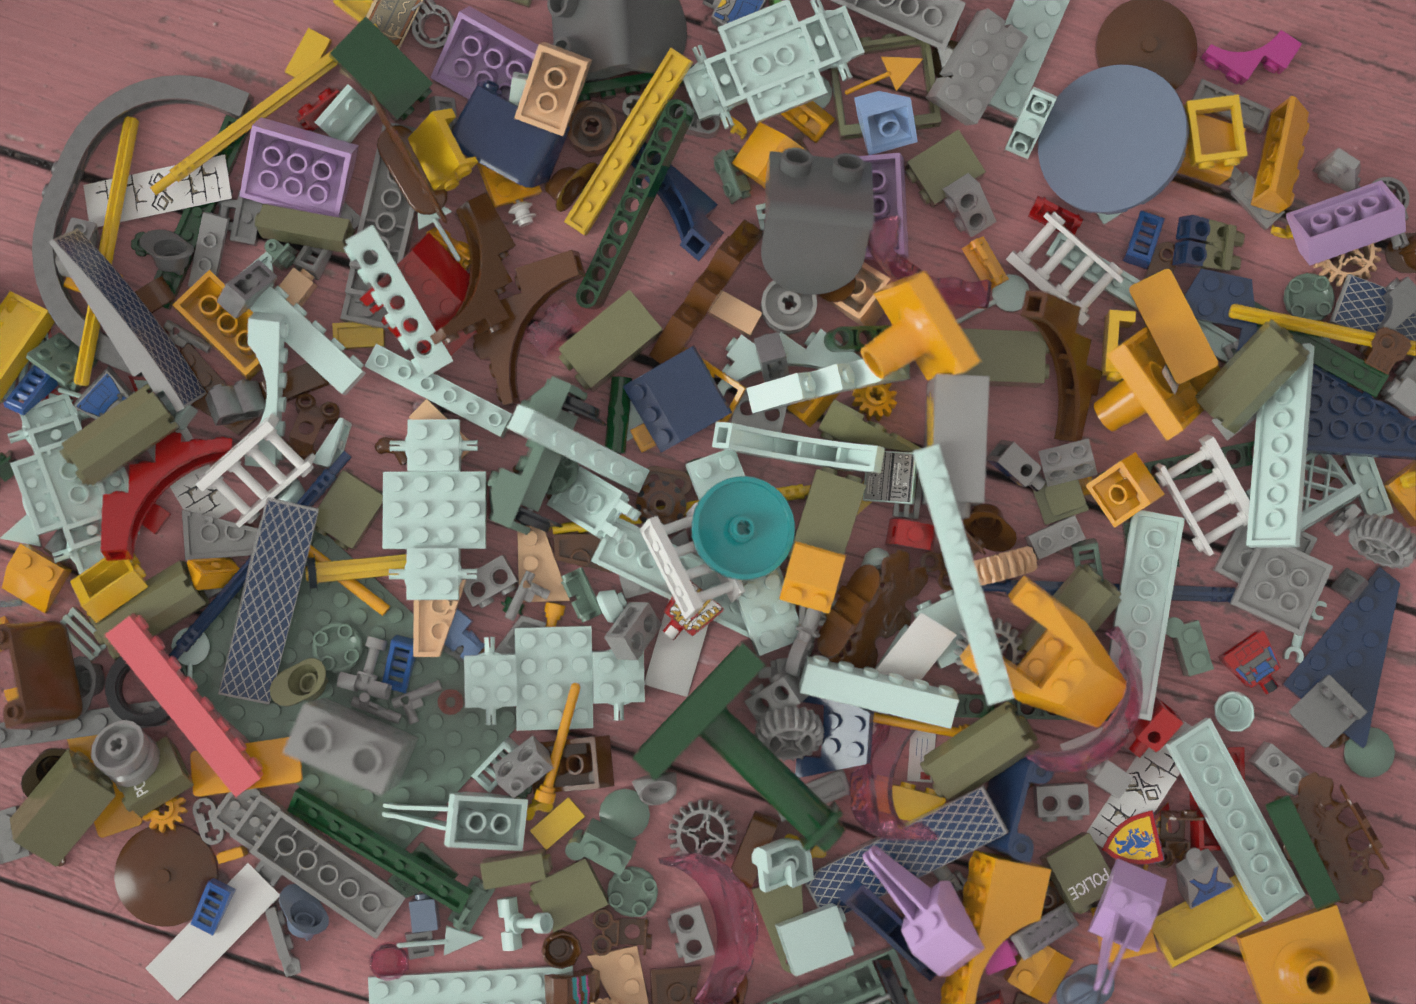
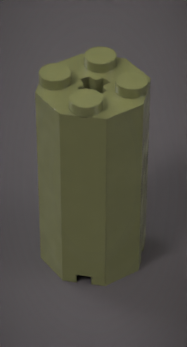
M1271 319L1263 324L1197 393L1195 398H1197V402L1214 419L1217 418L1222 422L1221 425L1235 434L1308 359L1307 356L1310 352L1301 343H1297L1293 339L1294 336L1286 328L1281 327Z
M147 384L61 443L63 449L59 452L68 463L75 464L78 468L75 474L83 484L87 486L91 484L95 487L176 431L180 426L174 421L175 418L162 400L153 393L152 388Z
M179 560L146 580L145 582L148 586L146 589L96 623L89 616L90 622L97 629L94 632L96 640L100 645L106 644L114 660H117L121 655L106 638L105 634L132 613H135L136 616L140 615L149 625L147 630L154 637L210 604L205 592L194 588L185 561Z
M1085 563L1083 567L1081 565L1077 566L1053 597L1084 619L1093 633H1095L1122 601L1120 598L1122 593L1109 580L1105 579L1102 582V577L1097 574L1098 572ZM1033 619L1018 637L1022 639L1023 643L1017 649L1020 651L1024 649L1028 653L1047 628Z
M1010 701L1005 702L923 756L924 761L920 763V766L927 776L930 775L933 779L934 784H932V787L940 798L945 796L948 801H952L975 790L1040 747L1039 743L1036 742L1038 738L1023 714L1021 716L1016 715L1015 711L1018 708Z

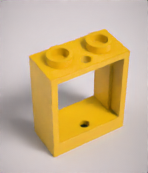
M1239 94L1191 100L1183 105L1189 123L1187 145L1191 167L1199 166V170L1214 168V164L1224 163L1225 167L1239 165L1240 161L1248 156ZM1231 111L1236 151L1202 155L1196 115Z
M135 554L133 559L107 561L104 557L70 581L81 606L96 623L148 587L144 580L147 574L139 565L140 561Z

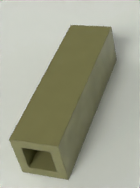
M267 204L262 205L260 213L258 212L255 217V227L262 238L346 253L344 247L348 245L345 240L355 233L349 219Z

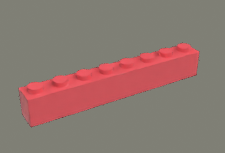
M132 613L106 633V638L232 794L237 797L262 777L263 772L261 770L263 767L255 757L251 758L245 751L247 747L239 737L234 738L229 731L231 728L228 722L222 716L218 718L213 711L214 706L206 696L202 698L197 692L198 686L190 676L185 677L180 671L182 668L181 664L174 656H168L164 651L165 645L158 636L155 635L153 637L147 630L149 625L140 615L136 616L135 613Z

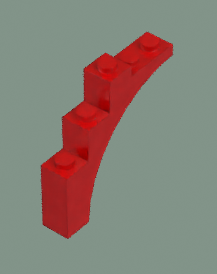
M173 432L155 445V462L141 461L138 464H129V491H114L111 494H103L101 552L106 560L133 559L135 543L141 524L152 505L165 490L183 476L200 467L217 462L235 446L233 439L221 436L212 440L191 439L190 441H185L182 433Z

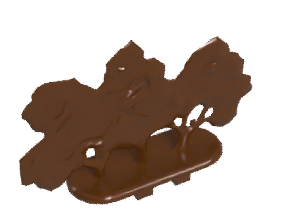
M369 90L370 99L375 107V111L381 118L382 124L386 127L377 140V149L387 169L409 205L416 212L424 215L436 213L442 222L447 224V218L442 208L447 202L448 192L445 189L433 190L407 139L413 132L401 125L392 126L376 96Z
M897 549L895 554H890L883 558L881 576L873 565L867 564L858 568L851 576L847 585H842L837 594L840 597L834 607L830 609L829 614L825 613L824 615L827 619L821 627L820 637L817 639L820 653L828 657L830 662L839 663V661H845L853 664L855 668L864 669L865 667L875 669L878 659L875 641L880 636L885 639L893 636L905 624L910 627L911 611H908L905 603L918 596L927 584L929 578L928 574H926V567H915L912 570H908L910 554L904 550ZM880 583L884 584L883 588H879ZM856 633V636L852 639V634ZM848 641L851 642L852 646L849 652L845 650ZM841 651L843 652V657H839Z
M1313 772L1299 780L1298 796L1296 798L1290 796L1341 899L1339 903L1349 904L1355 900L1361 903L1372 901L1373 891L1382 886L1385 878L1377 869L1369 868L1370 856L1372 854L1377 855L1384 868L1390 870L1379 851L1383 846L1358 802L1352 804L1342 784L1339 785V789L1346 801L1339 803L1333 801L1331 796L1334 788L1333 779L1319 776L1318 773ZM1332 805L1334 807L1333 809H1330L1328 811L1325 810V806ZM1349 806L1359 822L1352 827H1348L1338 819L1343 809ZM1363 829L1370 844L1363 851H1358L1350 847L1348 837L1350 834ZM1284 845L1283 854L1286 860L1292 861ZM1350 853H1357L1358 855L1356 857L1350 856ZM1363 857L1360 860L1363 865L1358 871H1355L1353 869L1355 861ZM1367 868L1368 873L1362 875L1363 869Z

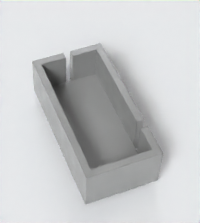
M990 9L976 12L940 72V75L943 77L936 79L926 96V99L965 126L978 123L1028 39V36L1011 24L1005 25L1006 21Z

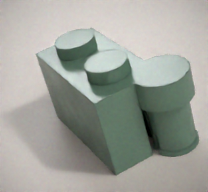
M1176 617L1168 618L1166 636L1172 638L1183 676L1190 677L1213 670L1214 667L1199 620L1182 622V620Z
M592 818L583 835V830H576L573 833L572 839L566 845L565 854L571 860H580L586 857L621 875L633 855L637 841Z

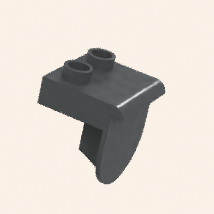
M547 0V7L552 15L553 45L592 59L585 83L600 81L629 71L655 74L670 48H673L682 55L685 51L687 25L679 0Z
M788 148L783 152L770 151L766 171L765 227L761 246V258L765 270L780 286L801 294H824L845 286L860 271L865 259L870 230H873L872 162H864L860 157L848 153L828 158L812 156L811 153L801 148Z

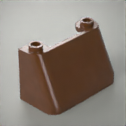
M59 621L0 624V650L9 649L18 693V698L7 702L4 706L3 718L5 728L42 731L77 719L82 713L83 704L67 627Z

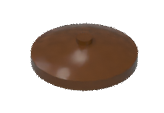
M1130 0L1114 9L1101 25L1095 44L1096 61L1099 68L1112 65H1133L1148 69L1161 76L1176 90L1188 78L1195 65L1198 48L1197 38L1191 22L1174 5L1163 0Z
M174 823L176 825L175 831L166 826L164 833L159 831V825L154 830L147 827L139 831L124 845L115 865V886L121 902L133 916L154 926H176L193 919L208 881L212 878L217 880L219 878L218 862L212 847L202 840L201 835L197 831L181 824Z

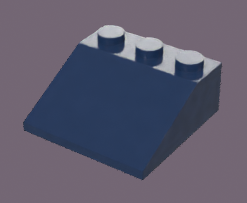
M695 346L688 348L623 386L661 453L732 413Z

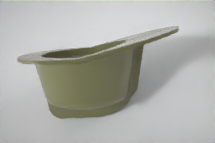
M308 658L282 671L271 683V698L280 706H291L303 700L312 701L319 698L329 682L326 677L325 666L316 658Z

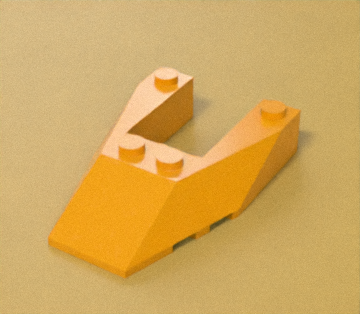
M1024 575L1008 596L1012 603L1047 629L1017 666L1002 656L1013 696L1021 703L1099 728L1131 687L1087 622ZM969 644L960 655V658L965 666L978 674Z

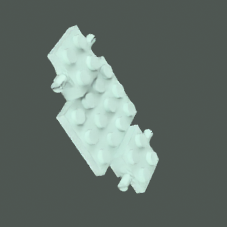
M784 0L718 27V32L726 52L707 58L702 45H698V50L697 47L692 48L698 63L690 68L683 78V83L699 121L711 116L720 115L724 129H728L729 125L731 128L735 124L729 111L738 105L748 102L757 124L827 95L828 92L820 75L822 71L829 68H838L842 81H846L847 78L848 80L851 79L853 76L847 63L854 58L864 55L865 52L846 6L825 11L821 0H810L815 15L798 22L790 0Z
M62 394L40 401L24 416L20 414L22 429L7 435L11 444L26 439L34 452L33 456L12 462L10 465L36 535L40 536L62 528L67 541L66 549L52 553L55 563L70 558L75 563L80 575L104 558L101 552L103 494H111L114 491L128 492L129 478L125 467H123L95 487L91 484L87 486L80 481L75 474L78 468L75 464L68 463L59 451L63 449L61 443L82 430L81 420L91 417L82 411H77L72 405L69 395Z
M459 419L408 420V434L405 441L390 440V451H405L408 472H383V549H407V563L404 569H389L390 574H399L389 575V580L404 579L407 586V600H459V587L462 579L477 580L478 575H467L468 573H478L477 568L462 569L461 549H486L487 472H461V455L463 451H478V446H468L478 445V440L462 439Z
M592 626L514 628L515 653L500 654L495 652V637H490V647L489 637H484L485 652L478 655H464L465 708L479 707L484 710L486 709V725H491L490 715H492V725L497 724L496 709L516 706L517 731L559 729L569 690L573 683H578L581 689L569 729L593 728V703L614 705V720L622 721L625 720L624 705L631 702H645L644 651L638 660H618L612 649L592 651Z

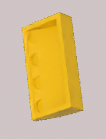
M9 291L0 304V402L29 361L26 358L27 353L40 345L55 323L47 309L12 291Z
M1236 875L1229 878L1234 887L1192 909H1190L1185 901L1155 917L1152 924L1153 935L1171 969L1263 921V918L1247 897Z

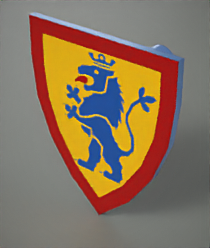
M1153 810L1132 816L1118 825L1109 835L1102 850L1115 859H1120L1134 865L1154 864L1165 861Z

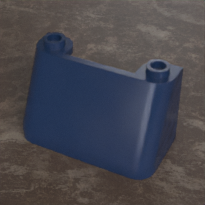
M490 80L479 82L451 129L462 153L469 158L476 157L480 164L521 186L533 188L549 182L571 127L567 126L564 136L515 119L518 106L501 97L502 91L499 89V85Z
M1030 753L989 780L986 791L1004 822L1008 833L983 845L984 847L1014 859L1031 863L1034 851L1033 841L1029 836L1018 833L1017 830L1029 783L1044 784L1051 780L1056 761Z

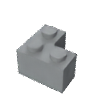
M1414 358L1406 362L1402 361L1394 371L1397 375L1392 382L1388 381L1379 392L1382 396L1378 400L1399 410L1398 413L1407 418L1416 416V359Z

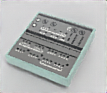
M884 451L881 473L865 472L864 484L866 488L863 500L914 505L917 466L913 453Z

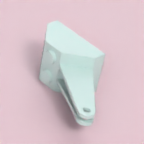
M457 792L450 793L449 805L383 803L384 808L448 811L447 822L398 812L384 811L382 816L445 830L444 845L447 847L523 851L528 799L521 797L513 799L511 796L493 793Z

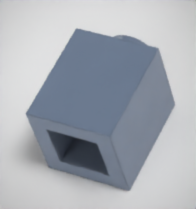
M425 893L415 894V898L409 901L412 933L438 930L441 927L438 901Z

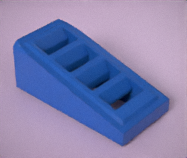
M1142 210L1140 211L1123 258L1124 262L1147 269L1165 218ZM1142 222L1154 225L1156 228L1146 227L1142 225ZM1139 232H1142V233L1151 235V236H1153V237H1152V238H1149V237L1140 235ZM1139 242L1148 245L1149 248L1137 245L1135 243Z
M34 365L4 401V407L24 416L58 386V382Z
M395 635L392 638L382 683L392 685V690L405 694L416 657H413L412 638ZM395 656L407 658L408 660L406 662L399 659H395ZM396 666L405 669V672L392 669V667ZM390 675L402 678L403 683L391 680Z
M215 878L209 880L191 925L213 936L236 889ZM212 892L223 896V899L221 900L211 895ZM208 900L220 905L219 908L208 904ZM206 908L216 913V916L213 917L205 913L204 909ZM200 917L213 922L212 925L209 926L199 921Z

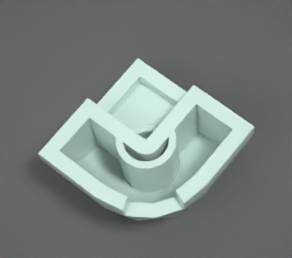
M791 838L778 839L754 849L752 853V863L758 867L760 889L765 893L786 884L794 888L814 880L810 850L806 851L798 840Z

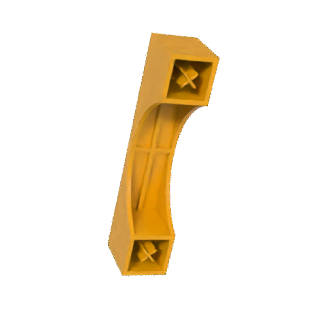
M978 850L973 851V856L968 864V879L963 886L964 897L962 905L985 949L950 976H946L945 983L941 987L940 1004H975L980 978L995 950L1004 940L1020 928L1040 921L1051 869L1033 862L1020 861L1009 856Z

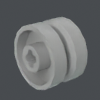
M773 280L763 292L760 307L762 318L768 327L775 332H782L786 335L799 333L807 328L814 318L817 308L816 294L793 292L780 286ZM791 302L793 307L790 310H786L784 303Z
M122 720L108 725L96 736L92 745L91 757L94 764L115 784L123 787H132L146 781L154 773L159 763L160 751L157 743L140 726L132 721Z

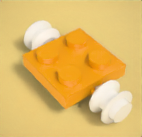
M478 162L477 166L493 206L497 208L513 203V206L508 211L509 214H515L516 219L512 223L518 224L519 227L533 223L532 218L536 214L529 211L532 203L523 201V199L540 195L542 192L540 185L533 188L521 186Z

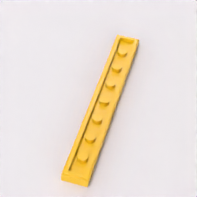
M673 48L669 49L564 221L566 224L581 234L588 235L661 116L665 106L671 100L687 74L693 61Z

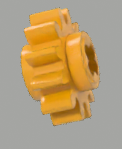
M892 383L855 389L852 393V396L855 397L852 406H860L858 412L861 414L867 413L866 419L868 421L872 415H875L876 420L880 421L883 414L889 417L892 409H895L897 401L893 399L896 397L897 392L889 391Z
M177 795L164 803L169 807V811H165V815L159 812L160 807L164 808V804L144 815L142 820L145 822L151 821L149 828L152 830L159 825V831L162 833L166 831V826L175 831L176 825L174 823L176 821L184 823L180 814L188 813L187 809L181 807L186 802V799L183 797L177 799L179 796Z

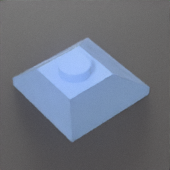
M876 91L854 98L858 121L868 155L918 142L910 97Z

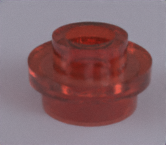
M445 690L438 698L439 709L447 715L456 714L463 707V697L457 690ZM448 697L455 699L456 703L453 707L447 705L446 700Z

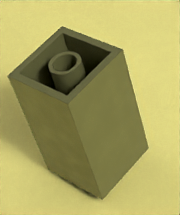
M629 289L558 348L561 352L559 359L569 371L574 368L578 373L575 378L585 390L590 388L595 392L612 376L658 340L663 329Z
M961 329L979 357L980 362L966 372L955 375L989 376V386L1038 388L1045 383V379L1049 378V364H1045V356L1050 351L1039 331Z
M824 466L821 470L817 469L815 471L796 528L792 548L787 556L788 559L791 558L795 541L844 555L866 485L861 483V478L849 474L843 478L837 476V470Z
M69 748L9 819L13 842L55 867L58 866L116 796L111 779L96 765L89 762L90 760L85 754L80 751L75 753Z

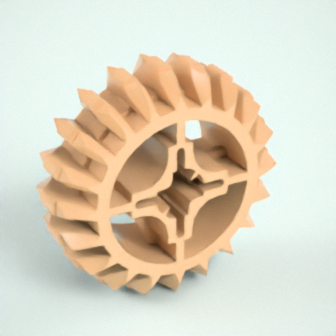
M1374 243L1363 247L1364 255L1358 249L1347 252L1349 256L1345 259V254L1334 257L1333 264L1330 259H1327L1313 266L1314 268L1321 266L1323 270L1319 273V276L1328 274V281L1331 283L1336 279V286L1338 287L1343 285L1347 274L1367 280L1371 277L1370 272L1377 270L1374 263L1380 262L1381 258L1376 256L1375 253L1380 252L1382 248L1374 247ZM1347 263L1360 266L1356 272L1341 271L1342 267L1346 266Z
M1029 546L974 560L981 586L1027 574L1038 568L1036 554H1034L1033 548Z

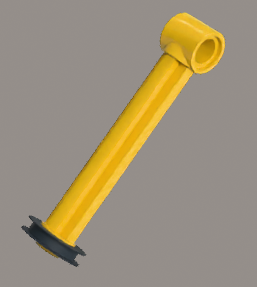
M407 554L316 562L315 555L314 558H308L307 556L308 566H305L306 581H309L311 593L313 588H317L318 592L317 584L322 582L399 575L390 574L389 569H404L407 563Z

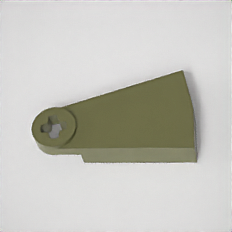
M786 884L767 893L760 889V885L754 886L751 890L780 964L786 972L791 973L789 964L785 962L787 958L775 924L803 914L802 885L792 888Z

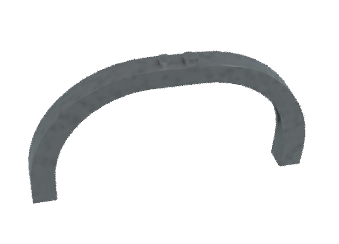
M185 75L161 76L137 82L113 93L92 109L75 128L59 160H56L52 166L51 174L53 175L49 184L47 183L43 188V199L33 232L32 257L36 283L48 312L58 327L79 348L86 317L74 303L68 289L63 287L65 281L63 276H60L55 262L57 254L49 241L62 235L67 213L88 162L98 145L115 127L124 121L126 116L132 117L142 111L163 105L192 104L203 106L239 119L250 111L254 101L250 93L203 77ZM99 330L94 358L132 374L110 338Z

